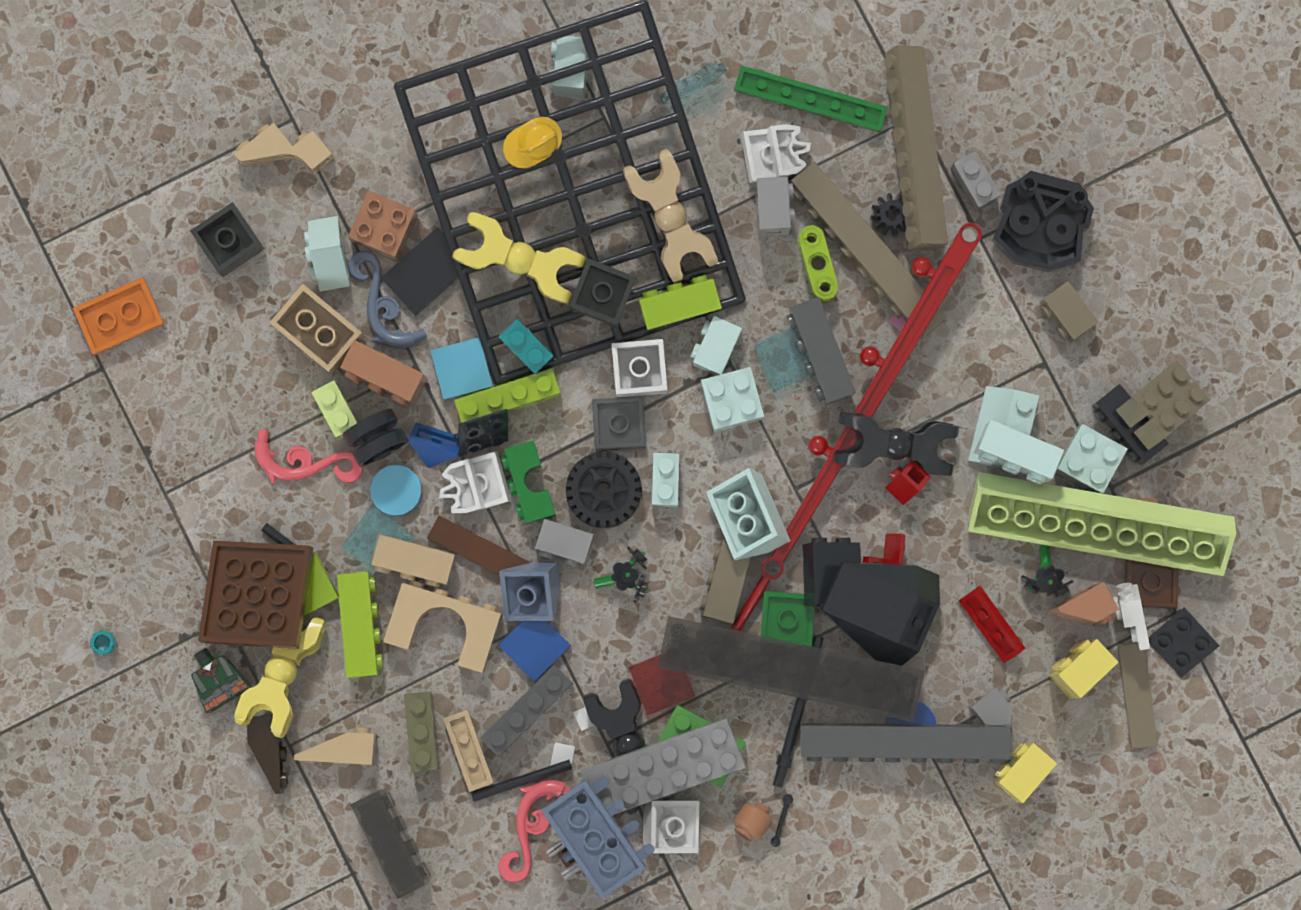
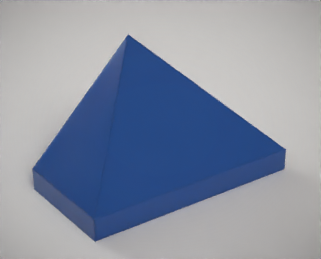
M415 423L408 439L409 444L428 468L458 456L459 444H456L454 434Z

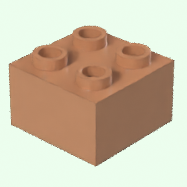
M368 190L348 238L354 244L398 261L418 214L415 209Z

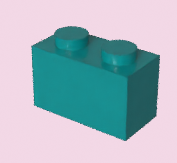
M518 318L499 335V338L534 374L553 357V353Z

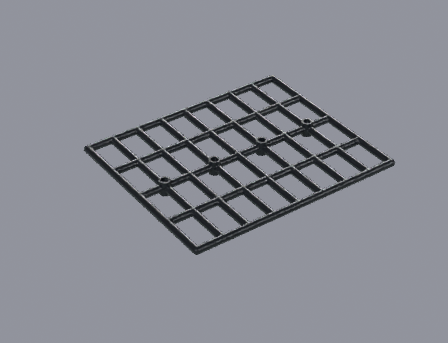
M640 0L398 81L394 84V90L451 257L453 252L459 249L456 237L477 231L478 229L470 226L469 223L452 228L443 202L445 200L495 184L503 211L487 217L496 220L498 223L507 221L514 243H525L517 217L568 200L576 227L527 244L536 252L537 250L539 251L580 237L587 259L589 258L609 267L653 253L662 280L632 289L627 302L643 297V292L657 289V292L664 289L667 291V286L674 284L661 261V251L666 239L659 240L651 213L655 211L650 203L634 196L637 207L586 223L578 196L626 181L623 171L574 187L566 160L617 143L624 167L633 166L639 176L661 169L660 161L656 159L635 166L626 139L678 123L686 150L674 153L672 156L676 163L690 159L698 186L676 193L679 203L702 196L710 223L693 228L692 230L703 235L714 232L722 259L718 260V264L712 267L706 264L683 272V278L679 282L685 283L691 281L692 278L726 269L734 296L720 300L722 309L649 330L646 329V326H642L623 333L619 322L617 328L610 325L613 337L562 353L554 327L584 317L585 315L570 310L550 317L537 282L533 278L528 277L527 273L525 274L528 282L527 285L477 301L468 274L485 268L473 269L455 261L452 257L493 381L496 385H502L534 373L527 366L502 374L493 347L504 344V342L499 338V335L489 337L481 314L482 310L532 294L540 321L525 326L533 334L544 330L550 350L553 353V357L538 371L541 372L612 348V343L630 342L740 305L746 301L744 290L647 0ZM641 11L650 39L598 56L590 28ZM580 32L588 59L537 76L528 49ZM653 49L662 76L610 93L602 65ZM519 53L527 80L476 97L467 69ZM592 69L601 96L549 113L541 86ZM457 73L466 100L414 117L406 90ZM665 86L674 113L623 130L614 102ZM531 90L540 117H548L558 122L604 106L613 133L564 150L560 146L550 157L529 168L513 166L500 170L492 143L506 139L509 133L528 121L488 134L480 106ZM470 110L478 137L427 154L418 127ZM482 147L491 174L440 191L431 164ZM556 164L564 191L513 207L504 180ZM641 216L650 243L599 260L590 234ZM490 264V265L487 266L486 268L491 267V266H494V265H497V264ZM585 266L556 274L558 284L580 278Z

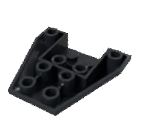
M841 562L821 607V611L874 660L898 670L919 653L940 606L939 575L917 565Z

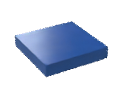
M522 621L498 646L535 682L571 645L547 621Z

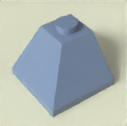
M532 562L499 571L505 621L555 620L561 587L558 562Z

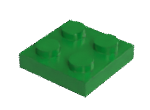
M764 591L760 643L812 647L815 606H804V594Z

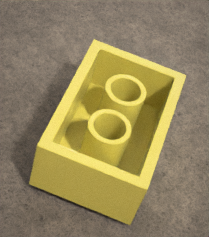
M1097 639L1078 641L1069 650L1071 655L1068 658H1060L1050 668L1053 672L1048 677L1069 699L1082 698L1119 662Z

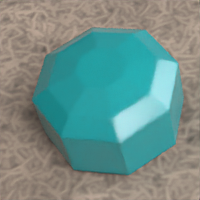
M105 630L94 633L90 641L93 652L102 656L114 652L117 644L114 634Z

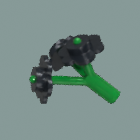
M1041 545V566L1036 571L1034 579L1024 575L1021 576V581L1025 583L1024 588L1034 594H1038L1040 591L1048 593L1047 596L1054 594L1056 598L1064 597L1065 593L1070 591L1068 586L1074 583V581L1071 580L1063 584L1064 571L1062 569H1055L1051 565L1050 546Z
M628 546L627 549L634 558L629 562L615 563L613 566L614 573L595 578L594 586L598 589L616 584L620 591H624L627 588L634 589L636 592L633 602L636 603L640 597L644 598L648 592V583L644 582L646 576L641 575L638 585L635 584V580L638 579V572L632 566L639 562L644 569H647L648 567L644 563L647 561V558L645 557V552H641L638 548L634 551Z

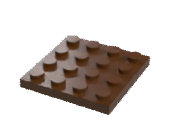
M213 540L198 641L207 644L299 649L314 548L309 545Z

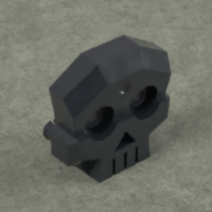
M1029 171L1019 180L1007 185L1000 205L1003 216L992 239L994 244L1013 264L1044 272H1052L1079 263L1081 261L1083 232L1089 228L1094 207L1088 200L1087 191L1082 188L1081 184ZM1043 200L1055 204L1047 210ZM1022 216L1026 217L1028 224H1021L1019 218ZM1058 226L1065 228L1064 234L1057 232Z

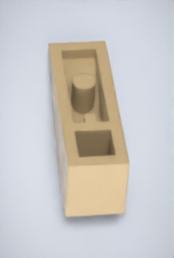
M355 727V732H347L295 754L294 760L374 765L377 734L370 733L371 728Z

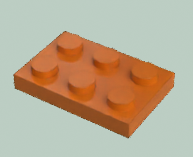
M144 277L72 308L94 356L165 324Z

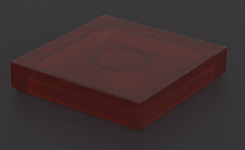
M677 648L629 667L647 715L695 697Z

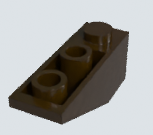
M273 715L253 716L250 724L247 725L248 745L274 793H284V788L288 787L287 772H283V762H287V748L282 746V738L274 736L271 731Z

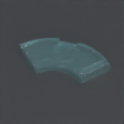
M724 64L705 65L695 74L675 82L680 99L682 100L697 93L721 77L727 71ZM666 90L660 97L664 105L671 103Z

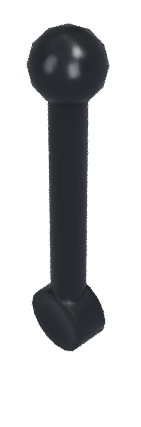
M786 794L783 797V809L775 836L771 839V845L774 847H778L781 844L780 834L789 804L793 802V796L790 794Z

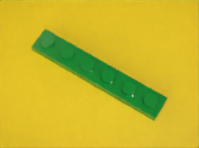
M742 65L734 88V92L879 133L881 132L888 108L884 105Z

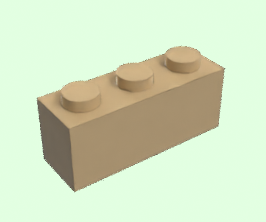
M378 533L370 564L375 566V571L390 574V570L401 572L399 576L401 578L414 581L415 577L425 579L424 584L440 587V583L447 585L455 554Z

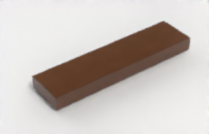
M439 515L427 539L500 575V570L530 563Z

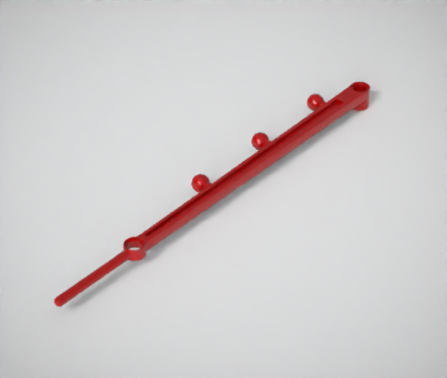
M966 223L959 229L937 269L933 268L930 260L925 257H918L912 262L911 270L916 276H928L931 280L886 358H882L879 351L872 346H867L861 350V362L868 367L875 365L879 367V370L854 413H861L871 418L875 414L982 237V231L978 225ZM966 229L973 230L976 233V240L973 242L965 241L962 236L963 231ZM845 427L834 448L828 446L827 440L820 435L814 436L809 440L808 449L813 455H825L828 458L786 529L790 541L776 548L771 557L765 558L762 562V576L714 655L712 662L715 665L722 664L770 581L779 578L783 574V563L843 466L833 461L834 452L836 450L849 449L855 443L856 433L853 428ZM771 560L776 561L780 566L779 572L773 576L768 575L765 571V564Z

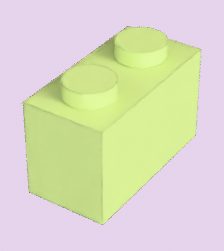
M333 380L311 393L334 436L341 440L344 438L342 434L358 423L340 387Z

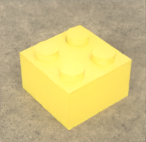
M1031 742L1026 744L1020 743L1011 753L1014 758L1009 763H1003L994 773L997 777L993 782L1019 803H1024L1057 765L1052 758Z

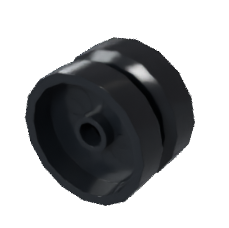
M392 408L385 409L363 419L342 434L349 447L360 446L353 454L359 467L379 461L409 442L402 428L392 429L398 422Z

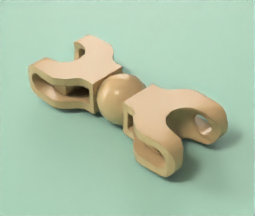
M664 149L658 154L661 171L654 180H643L637 170L630 165L623 168V173L631 193L641 200L648 201L655 211V223L664 231L663 234L666 239L661 251V261L670 279L677 283L683 278L680 261L686 253H699L703 261L711 267L718 264V259L711 241L702 233L693 231L686 222V209L678 202L675 193L681 174L672 154L667 149Z

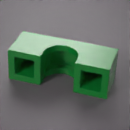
M534 440L504 449L505 456H501L505 471L510 470L513 480L508 481L512 496L517 495L520 505H516L519 520L525 519V523L528 525L555 517L556 513L549 490L533 492L525 484L527 474L534 469L542 467Z

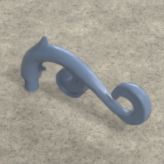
M367 251L354 254L348 263V271L352 277L360 281H367L369 279V275H364L359 270L363 262H370L374 268L367 301V317L369 325L377 337L371 339V341L393 348L404 349L417 345L416 342L427 338L423 328L413 333L411 331L404 333L398 329V334H395L383 326L379 318V310L385 308L386 313L382 315V318L393 320L398 317L400 306L390 296L378 298L381 267L377 257Z

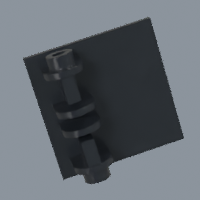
M504 409L459 423L458 433L454 434L455 442L459 444V455L474 454L479 450L491 446H499L507 442L508 410Z
M1185 607L1179 609L1170 620L1148 637L1152 647L1181 678L1220 646Z

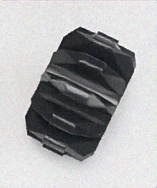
M888 193L886 197L887 202L882 197H879L877 199L879 205H872L871 210L876 212V214H872L870 220L878 221L874 225V229L877 230L883 226L882 235L884 236L888 233V229L891 230L893 237L897 236V228L902 233L906 232V226L904 225L905 216L902 212L903 203H900L902 195L900 194L897 195L896 200H893L892 194ZM889 210H894V214L898 213L895 220H890V216L886 217Z

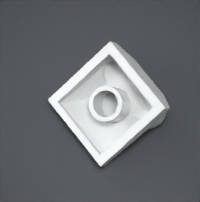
M654 800L648 802L643 811L644 846L652 844L655 848L653 853H698L699 801Z

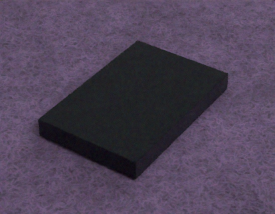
M438 227L381 277L415 316L458 279L444 234Z

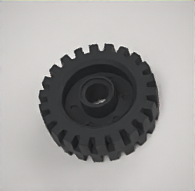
M595 452L581 458L573 466L567 478L566 498L570 509L582 522L593 527L611 528L624 523L634 514L641 500L642 485L637 470L626 458L613 452ZM601 483H607L611 487V492L606 497H601L596 492L598 485Z

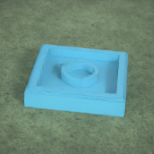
M479 337L430 350L443 400L493 387Z

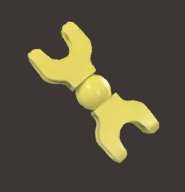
M475 212L468 214L467 221L469 225L482 233L484 242L482 247L476 251L462 248L455 250L452 255L455 261L473 269L486 268L490 264L501 266L505 264L510 272L518 275L527 273L528 277L533 278L537 282L538 289L543 296L564 304L571 303L572 293L558 284L556 274L558 269L565 265L582 268L587 262L585 256L565 247L556 248L547 253L537 250L535 253L533 248L527 243H512L513 240L506 238L496 220Z
M313 618L306 630L301 632L299 649H272L273 657L265 665V677L262 676L257 686L249 688L240 697L234 715L236 724L247 726L257 712L266 710L273 713L271 731L274 736L283 738L286 735L293 719V710L287 699L290 691L288 686L295 680L297 674L296 666L299 667L302 659L319 650L326 630L324 619Z

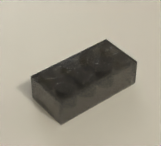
M381 789L350 804L397 899L430 882L428 877L431 876V873L425 862L420 863L416 855L419 853V849L413 838L408 839L404 831L408 827L402 815H396L393 809L396 803L390 792L385 793L384 789Z

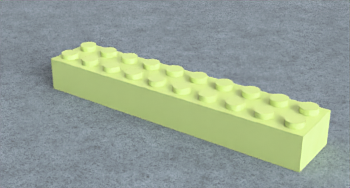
M978 472L968 514V532L1224 576L1236 537L1235 518L1233 516L1044 483L1038 485L1027 480Z

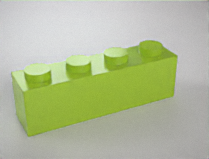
M552 368L454 401L461 423L504 409L511 413L560 397L561 393Z
M368 571L337 574L346 678L380 675L379 670L383 669L382 654H378L377 644H381L380 628L375 629V618H379L378 603H373L372 592L377 591L376 579L371 577V573Z

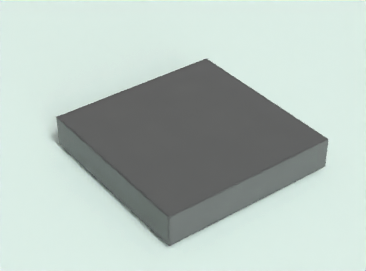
M643 396L592 399L595 451L646 448Z

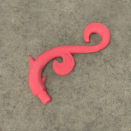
M258 430V439L254 446L255 456L272 484L275 483V478L291 481L310 477L340 459H349L353 465L349 472H342L338 465L334 467L335 475L342 482H355L363 473L364 466L359 467L353 456L354 452H338L312 464L310 451L301 446L292 447L287 453V460L290 465L294 466L295 462L300 460L302 462L301 467L297 469L284 468L272 459L276 454L270 450V443H268L269 431Z
M545 780L520 788V791L524 792L525 795L518 806L516 828L524 856V867L519 872H515L510 868L511 860L519 858L518 852H510L502 856L498 869L500 875L505 880L519 882L528 876L532 864L528 832L535 835L542 834L550 824L541 810L532 812L536 821L533 823L529 822L528 814L531 806L542 796L547 795L546 799L549 800L553 796L560 797L572 789L565 786L566 783L556 780Z

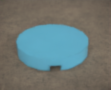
M389 465L379 470L374 476L370 487L371 498L375 506L383 513L392 516L405 515L413 511L420 501L422 494L421 482L418 476L408 467Z

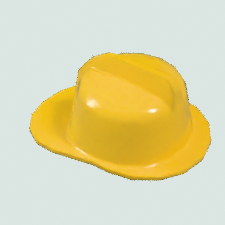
M537 117L528 121L507 135L503 143V153L506 160L517 168H529L550 157L556 149H559L562 143L561 129L554 120L548 117Z

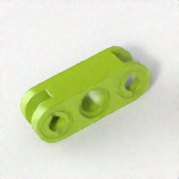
M810 225L803 228L800 232L798 246L813 298L819 297L821 303H828L835 298L838 283L824 233L819 227ZM812 237L815 239V242L810 243L807 241V238ZM821 259L825 267L822 270H815L811 266V261ZM827 286L829 291L823 292L820 287Z

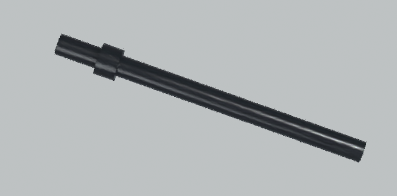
M814 635L812 647L808 655L781 755L778 754L776 765L778 766L772 785L781 788L784 784L787 769L791 768L792 751L824 640L823 637Z

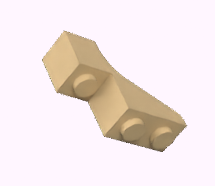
M274 123L270 126L266 124L261 127L256 133L257 136L250 142L246 140L241 143L234 154L244 166L283 159H295L307 165L314 174L335 159L313 130L309 134L308 132L301 134L295 140L296 144L292 146Z

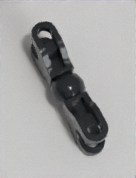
M841 412L839 414V423L848 428H853L856 433V440L849 449L836 450L833 456L834 462L843 466L864 468L878 457H887L891 460H901L906 457L914 460L931 475L951 476L953 474L954 465L945 460H940L937 456V448L944 439L957 438L959 426L946 422L927 421L915 431H906L901 428H892L887 431L879 428L875 420L864 414Z
M629 678L622 680L619 685L622 701L616 709L610 710L604 707L595 693L585 694L583 699L591 723L598 728L605 729L610 738L614 739L613 749L617 757L646 746L642 735L635 731L638 729L636 716L640 712L642 702L633 681ZM675 793L662 798L665 800L673 799ZM639 806L626 810V812L629 814L636 813Z

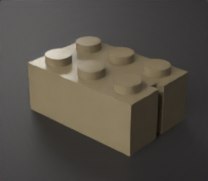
M1178 360L1116 409L1130 428L1148 415L1150 420L1134 431L1148 450L1165 439L1210 401L1196 382L1193 385L1191 384L1190 380L1192 377Z

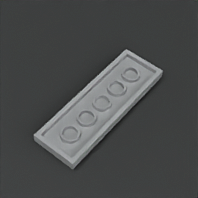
M728 717L584 768L580 773L583 780L587 779L590 785L602 777H607L609 785L597 793L605 807H608L616 800H622L624 808L618 812L620 813L743 769L746 765Z

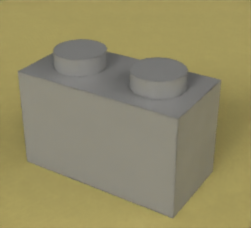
M976 151L953 163L950 169L975 212L999 199L1001 194Z
M544 519L535 549L540 551L539 556L550 560H554L555 556L564 558V564L578 568L579 563L583 565L586 563L594 534Z

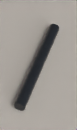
M569 759L473 791L471 795L475 802L573 768Z

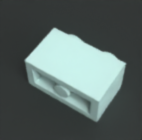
M716 316L713 317L712 321L707 320L701 332L705 337L701 345L696 343L690 356L694 358L693 366L716 376L723 374L742 332V328Z
M653 453L652 507H678L679 454Z

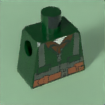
M207 648L194 655L201 668L193 672L191 676L206 713H212L249 688H252L251 684L225 655H221L214 660Z

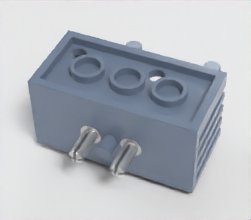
M607 777L600 778L592 785L585 779L541 810L561 839L546 850V854L560 844H563L548 855L551 858L566 847L568 851L561 855L565 863L573 858L576 862L561 872V876L575 866H578L563 878L566 880L581 869L601 899L645 870L646 865L643 860L653 854L655 850L652 844H647L636 852L627 837L639 829V823L633 820L620 829L612 816L624 808V802L616 800L608 807H605L598 797L597 793L609 785Z

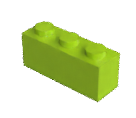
M706 275L692 278V283L682 286V282L670 284L667 286L668 290L658 293L657 289L643 292V298H639L638 302L646 329L649 330L722 309L714 279H707Z

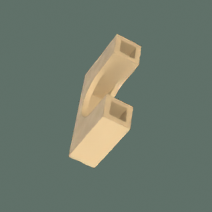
M409 580V584L402 583L383 642L410 650L422 617L433 609L449 608L462 617L466 626V639L458 666L484 673L502 614L497 612L498 607L483 603L482 607L472 605L473 599L460 595L458 600L448 597V591L435 587L433 592L424 590V584Z

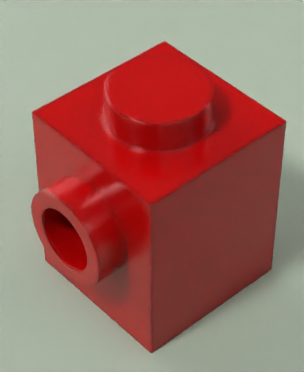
M911 460L903 468L898 466L888 476L891 481L885 489L902 505H905L920 492L931 476L914 460Z

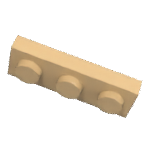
M465 710L443 718L469 792L494 783L469 711Z

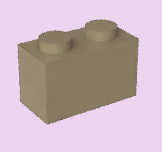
M1069 281L1047 295L1040 302L1043 305L1041 307L1043 314L1047 319L1050 320L1052 318L1058 326L1056 331L1063 340L1068 339L1070 343L1098 323L1096 317Z

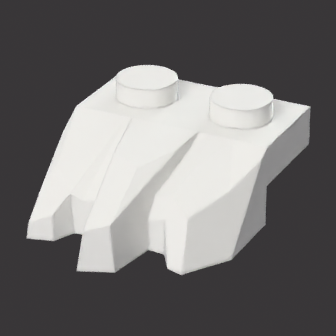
M776 125L770 126L767 129L743 131L740 134L749 183H756L757 178L786 177L798 174L806 166L805 161L799 159L798 155L809 152L811 143L795 139V136L800 133V126Z
M498 452L452 463L442 473V476L450 480L451 484L440 489L439 498L455 499L456 503L451 506V513H469L511 501Z

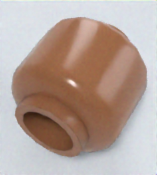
M758 801L756 804L745 803L733 820L736 826L735 832L750 842L752 839H761L772 824V819L768 815L770 810Z

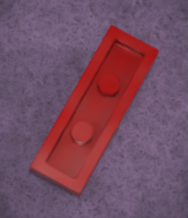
M978 586L958 600L1003 663H1006L1026 649L981 586Z

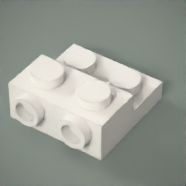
M1132 583L1119 584L1116 586L1118 596L1113 597L1119 607V610L1116 611L1117 619H1123L1124 628L1130 627L1133 643L1138 642L1140 650L1150 649L1138 585H1132Z

